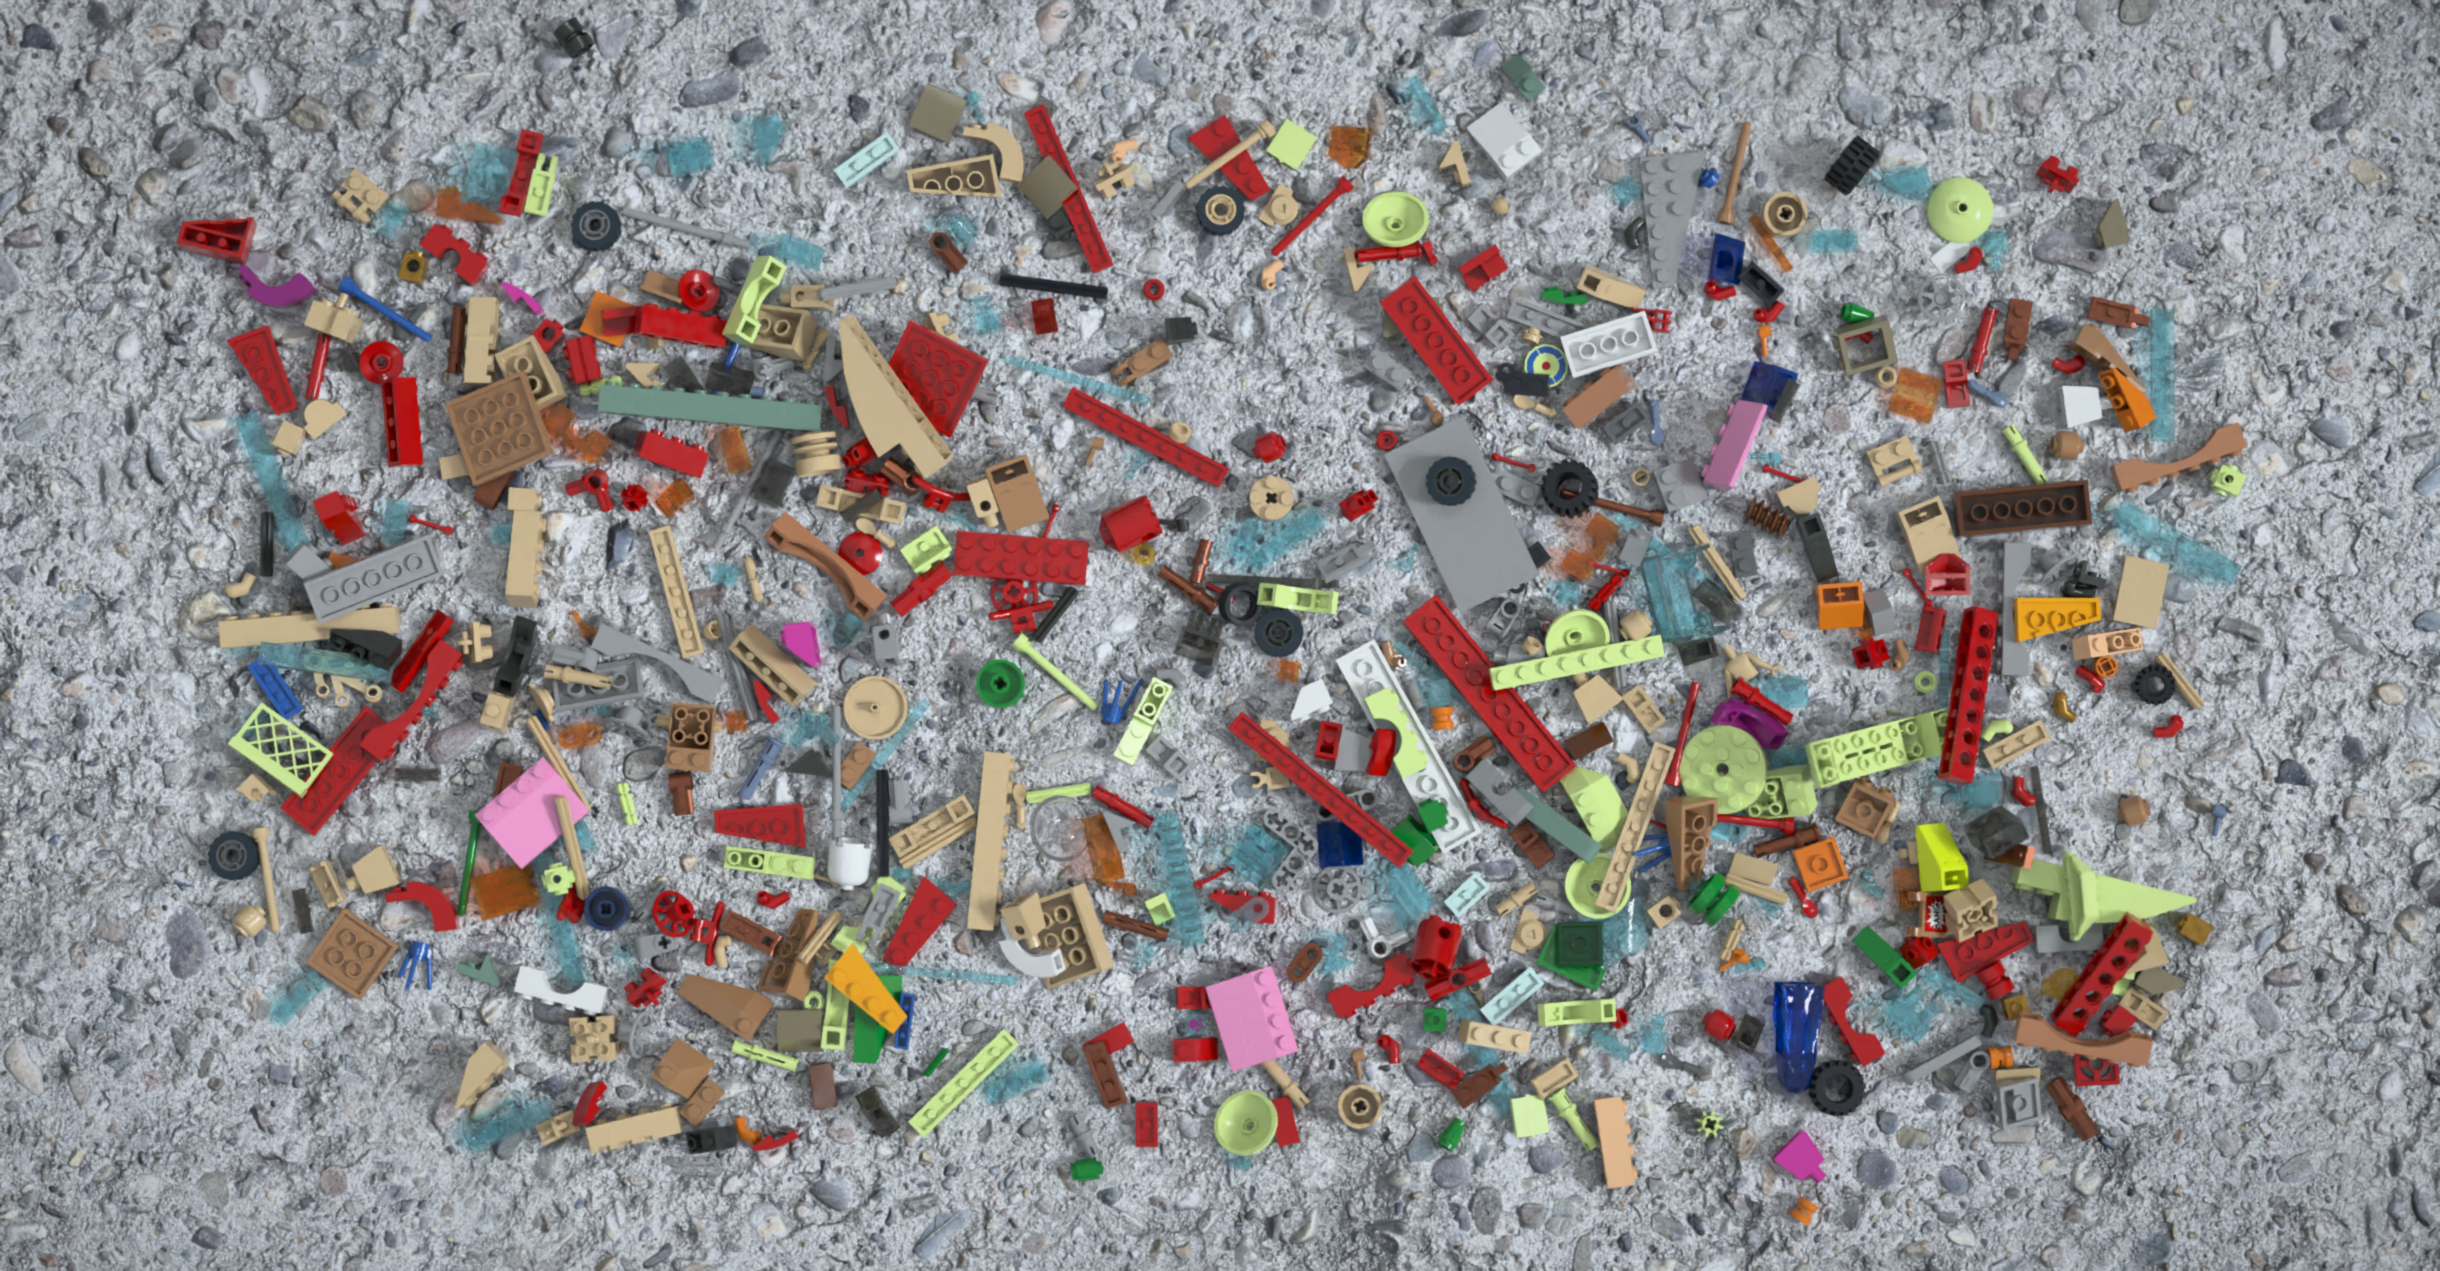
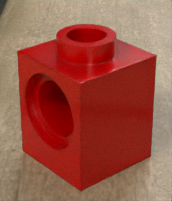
M548 318L531 334L534 335L542 350L547 354L566 336L562 332L564 327L555 319L551 322ZM548 329H553L554 337L551 340L544 339V332Z

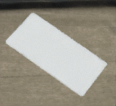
M1950 242L1933 255L1930 260L1943 273L1967 254L1970 247L1966 243Z

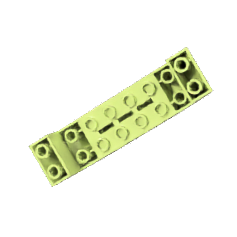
M1948 708L1805 744L1804 747L1815 788L1829 786L1852 778L1940 756L1942 754Z

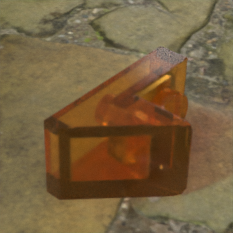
M679 477L664 491L655 503L669 519L695 497L690 487Z

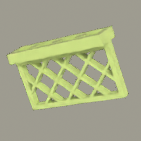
M262 702L237 735L228 743L232 749L301 798L304 797L307 789L334 755ZM262 710L270 714L271 723L258 725L257 716ZM273 717L276 718V719H277L278 721H280V722H274ZM272 726L273 738L260 740L259 728ZM275 726H287L289 736L276 738ZM256 729L258 741L247 742L242 738L247 730ZM291 730L297 733V735H292ZM304 738L307 749L294 751L293 739ZM290 739L291 751L278 753L277 741ZM274 742L276 754L265 755L262 752L261 744ZM309 743H311V744H312L313 746H315V747H314V748H310ZM258 744L259 750L253 745ZM320 750L326 754L322 762L312 763L311 751ZM308 752L309 764L296 766L295 754ZM292 755L294 766L282 767L279 756ZM276 757L277 762H275L271 758ZM310 767L311 776L305 783L298 778L297 769ZM290 770H294L295 775L292 774V773L289 772V771H290Z

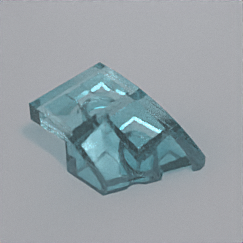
M476 142L459 203L465 204L507 195L520 153Z
M1637 896L1628 901L1615 915L1598 920L1602 921L1603 963L1605 969H1610L1625 956H1635L1649 944V937L1646 931V917L1643 914L1642 896Z

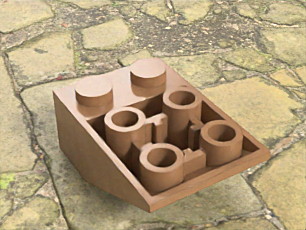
M1027 454L985 469L1008 533L1050 518Z
M672 702L665 768L712 773L716 706Z

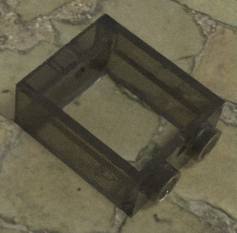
M2001 805L1963 826L1971 845L1990 859L1999 856L2030 838L2022 820Z

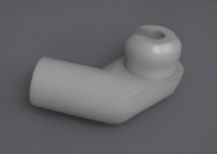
M1157 669V679H1170L1175 684V689L1179 691L1186 688L1187 679L1178 669Z

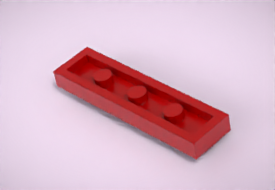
M437 609L387 682L403 693L411 684L417 672L424 666L429 653L450 629L454 620Z

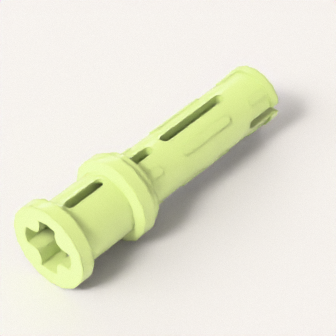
M1562 1087L1552 1093L1548 1100L1555 1104L1559 1110V1116L1566 1119L1586 1151H1591L1599 1143L1576 1111V1104L1571 1102L1565 1093L1566 1089Z

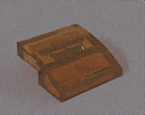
M1901 366L1888 410L1930 424L1944 380Z

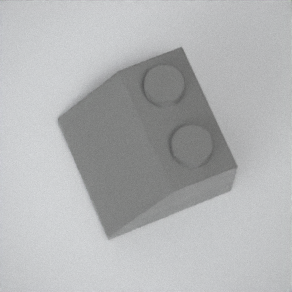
M1693 458L1671 464L1651 473L1666 514L1708 499Z

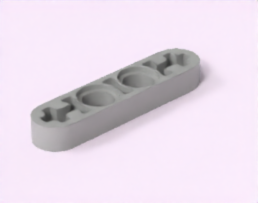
M1974 1034L1907 1070L1902 1074V1077L1907 1085L1974 1050L1982 1045L1979 1036Z

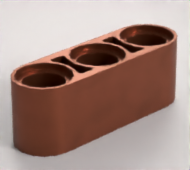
M517 470L479 485L473 501L493 511Z

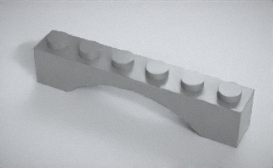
M2004 542L2001 543V547H1998L1997 560H2001V569L1997 570V582H2000V591H1997L1996 602L1997 605H2000V613H1998L1997 617L1999 635L1996 636V649H1999V657H1996L1995 670L1999 671V676H2029V652L2021 642L2015 643L2012 607L2017 585L2031 565V543Z
M608 622L605 625L601 623L591 648L610 657L640 654L657 658L669 665L680 675L692 695L712 704L714 703L724 679L720 678L721 673L710 668L708 671H704L699 668L700 663L691 659L685 662L679 659L680 654L672 650H668L667 653L659 650L661 645L650 640L646 644L640 641L641 636L631 631L628 634L619 631L621 627Z

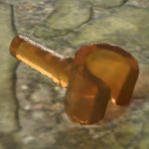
M1864 608L1863 613L1864 628L1858 630L1862 640L1871 638L1873 635V629L1868 622L1866 608Z
M574 610L572 615L579 624L581 634L585 638L595 636L593 625H585L578 612Z
M1106 881L1107 887L1124 889L1125 895L1137 894L1134 883Z

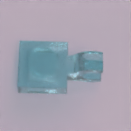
M1985 231L1984 255H1991V270H2000L2002 268L2001 255L2008 253L2007 231Z
M1656 1014L1653 1029H1645L1641 1050L1663 1055L1668 1033L1662 1032L1666 1019L1665 1016Z

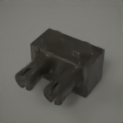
M770 458L769 462H764L760 472L763 476L760 482H755L751 493L754 494L753 499L779 510L796 471L795 468Z
M1191 611L1187 626H1182L1178 634L1173 653L1215 667L1224 643V639H1221L1220 635L1225 622L1220 619L1218 625H1216L1218 618H1211L1206 634L1199 631L1204 614L1199 612L1196 619L1197 611Z

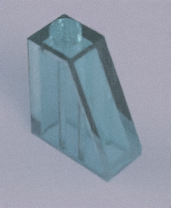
M1405 861L1400 869L1392 863L1388 866L1390 871L1387 872L1396 921L1400 929L1436 904V901L1407 861Z

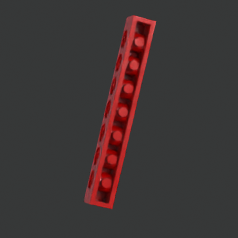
M1979 606L1963 610L1938 779L1956 785L1973 783L1975 777V763L1979 752V736L1982 732L1981 723L1985 712V697L1988 691L1987 683L1991 670L1992 651L1995 646V630L1998 626V613Z

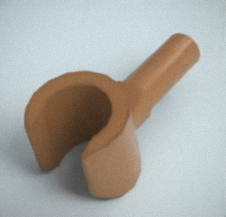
M1426 396L1423 400L1433 413L1429 420L1438 427L1444 421V417L1434 407L1429 397Z
M1095 437L1092 440L1090 452L1084 465L1090 466L1095 450H1103V438Z
M1362 1048L1353 1050L1351 1054L1356 1066L1357 1080H1362L1361 1064L1359 1061L1366 1059Z

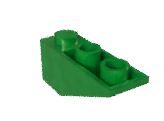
M1868 925L1851 940L1897 988L1902 989L1918 974Z

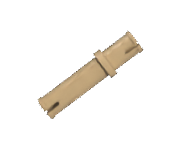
M547 664L545 670L553 671V673L544 672V678L562 680L566 684L573 682L609 690L611 684L602 682H612V676L573 670L569 666L563 668Z
M1275 1060L1261 1064L1283 1089L1284 1092L1282 1093L1285 1096L1288 1095L1299 1110L1310 1101L1297 1087L1298 1083L1296 1081L1293 1082Z

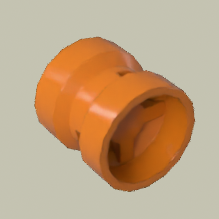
M2111 656L2098 657L2092 663V671L2100 678L2112 677L2117 672V662Z
M1453 707L1431 708V715L1435 717L1432 723V730L1454 729V722L1450 718L1453 714Z
M2010 1045L2002 1046L1999 1049L1987 1047L1990 1069H1997L1999 1066H2004L2005 1068L2013 1067V1054Z
M1800 1196L1797 1200L1798 1205L1795 1209L1791 1210L1789 1215L1808 1226L1811 1222L1812 1214L1816 1213L1819 1207ZM1802 1209L1803 1211L1807 1212L1808 1214L1806 1215V1214L1802 1213V1212L1799 1211V1210Z

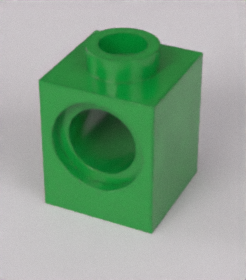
M1423 1007L1422 1030L1446 1032L1447 1009Z

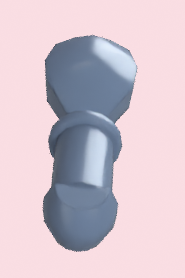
M1971 379L1967 381V387L1970 390L1979 393L1983 398L1987 397L1996 406L2002 408L2008 405V399L2003 393L1999 391L1990 392L1989 388L1977 383L1976 380Z
M1653 399L1649 402L1650 422L1653 423L1650 439L1655 446H1660L1664 442V432L1659 424L1661 422L1659 403Z

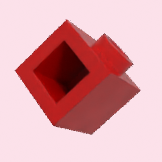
M2115 1004L2111 1010L2108 1008L2100 1018L2103 1021L2099 1025L2104 1028L2102 1032L2111 1038L2128 1031L2137 1018L2121 1005Z

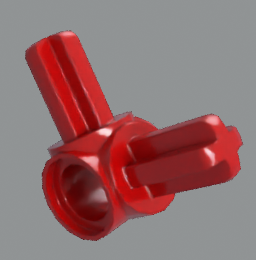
M594 469L592 472L582 475V479L565 485L566 493L569 496L585 491L591 493V495L595 494L602 512H607L614 508L607 491L609 488V477L603 469ZM593 476L600 480V485L593 482Z

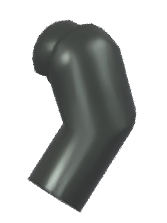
M1640 216L1624 231L1625 243L1633 250L1640 246L1638 231L1646 224Z
M1984 1004L1979 1010L1980 1015L1984 1016L1986 1021L1981 1034L1991 1038L1999 1020L1995 1008Z

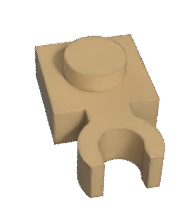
M1275 767L1265 768L1266 774L1263 775L1260 772L1250 773L1251 776H1258L1260 778V782L1253 784L1252 788H1260L1263 784H1267L1268 790L1290 787L1289 779Z

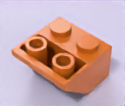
M1862 581L1814 586L1818 630L1863 627L1864 598Z

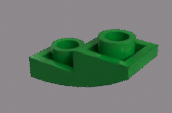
M1557 286L1544 288V292H1541L1539 295L1541 300L1555 305L1584 306L1587 304L1586 294L1580 295V292L1567 293V297H1564L1563 289L1557 290Z

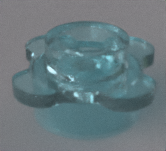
M493 524L492 544L498 545L502 543L509 546L512 525Z
M721 563L718 566L719 572L715 578L718 584H728L729 587L736 586V577L740 573L739 567L727 566L726 563Z

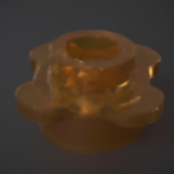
M1286 658L1282 659L1277 677L1280 680L1288 679L1293 683L1298 681L1299 677L1297 674L1301 668L1300 662H1291Z
M741 710L739 713L730 711L726 714L727 731L729 733H734L735 731L746 732L749 726L746 724L747 715L745 711Z

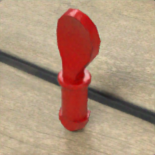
M1790 877L1788 884L1797 895V899H1801L1803 913L1808 918H1815L1818 915L1816 905L1806 897L1807 893L1798 882L1799 880L1796 877Z

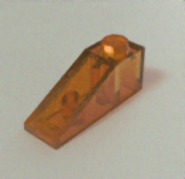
M445 186V190L439 189L436 208L437 217L505 225L504 219L466 194L458 191L459 188Z
M1103 814L1081 819L1096 884L1125 878L1121 855Z

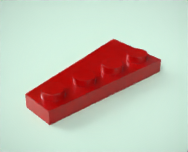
M1225 115L1188 137V140L1211 162L1241 142ZM1246 149L1219 168L1251 202L1271 191Z
M803 804L714 811L715 833L806 848Z
M923 876L883 958L901 972L958 904Z
M2020 921L1989 929L1985 932H1977L1975 936L1960 943L1954 938L1935 944L1955 981L1959 983L2034 942L2035 939L2026 922Z

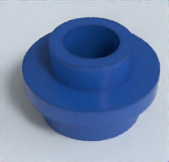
M1707 168L1701 173L1699 184L1710 189L1717 183L1720 175L1715 168Z

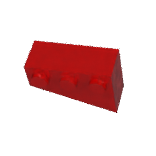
M253 217L234 220L229 218L220 221L182 222L177 244L183 251L246 265L257 223Z
M651 429L650 432L639 431L631 456L639 457L651 463L701 479L709 457V453L704 452L705 447L693 443L691 447L684 445L683 439L671 436V439L662 437L663 432Z
M337 490L313 500L321 522L329 531L334 529L333 536L339 539L341 546L366 536L356 512L359 508L354 497L351 498L350 495Z

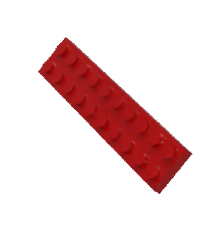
M1437 594L1401 622L1541 794L1576 766L1513 687L1493 691L1489 669L1496 668L1495 665Z

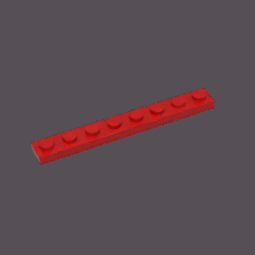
M1043 104L1024 112L1043 159L1050 155L1078 188L1062 203L1093 275L1114 266L1045 105Z
M1072 387L1062 406L1218 488L1229 470L1228 467L1182 443L1173 441L1163 433Z

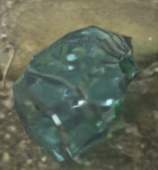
M845 610L833 629L832 638L835 645L839 648L849 646L855 640L865 622Z

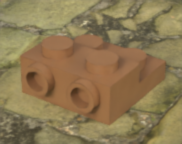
M1866 777L1854 778L1835 816V820L1875 839L1895 802V796L1892 795L1893 792L1887 787L1881 786L1879 789L1873 786V782Z

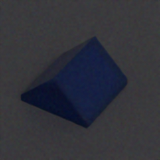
M1715 233L1711 239L1705 281L1712 280L1718 283L1740 285V279L1737 277L1742 272L1746 242Z
M1342 822L1316 824L1319 868L1364 865L1362 838Z

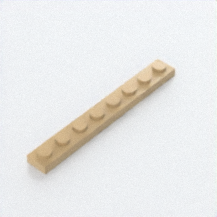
M1656 741L1653 743L1596 898L1595 907L1613 914L1617 911L1636 859L1633 853L1639 851L1676 750L1672 747Z

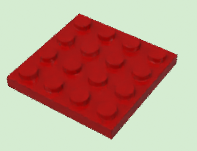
M911 319L893 353L889 366L936 431L951 438L989 359Z

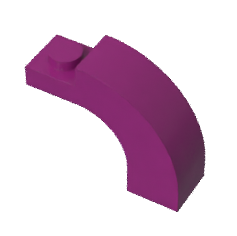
M243 264L237 269L242 274L239 278L248 287L252 285L246 293L255 300L270 307L290 308L298 306L309 300L319 291L301 272L288 283L272 287L265 285L247 265Z
M1730 697L1726 703L1721 702L1715 708L1710 718L1714 725L1734 726L1748 732L1764 749H1779L1789 734L1788 730L1778 720L1753 704L1748 705L1744 700Z

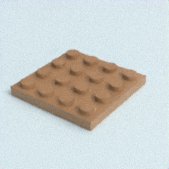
M525 371L515 373L445 404L473 486L482 485L554 454Z

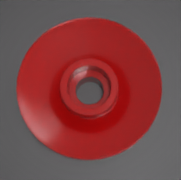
M696 269L686 272L678 283V295L682 299V303L690 310L696 312L711 310L717 304L720 295L719 287H716L712 282L713 277L703 270ZM693 290L697 291L698 296L694 294Z
M388 341L370 343L364 348L359 359V367L363 376L368 381L381 385L382 379L399 377L404 366L401 351L397 346ZM378 358L384 359L382 365H377L376 361Z
M855 532L848 535L841 542L838 555L865 576L871 574L879 567L882 560V547L879 541L874 539V536L871 534ZM862 549L864 555L859 558L856 556V551Z

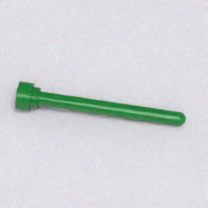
M469 810L468 814L471 830L457 909L459 916L466 914L480 826L483 825L475 816L479 812L476 810Z

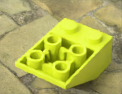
M1946 824L1915 825L1921 892L1966 888L1969 884L1968 866Z

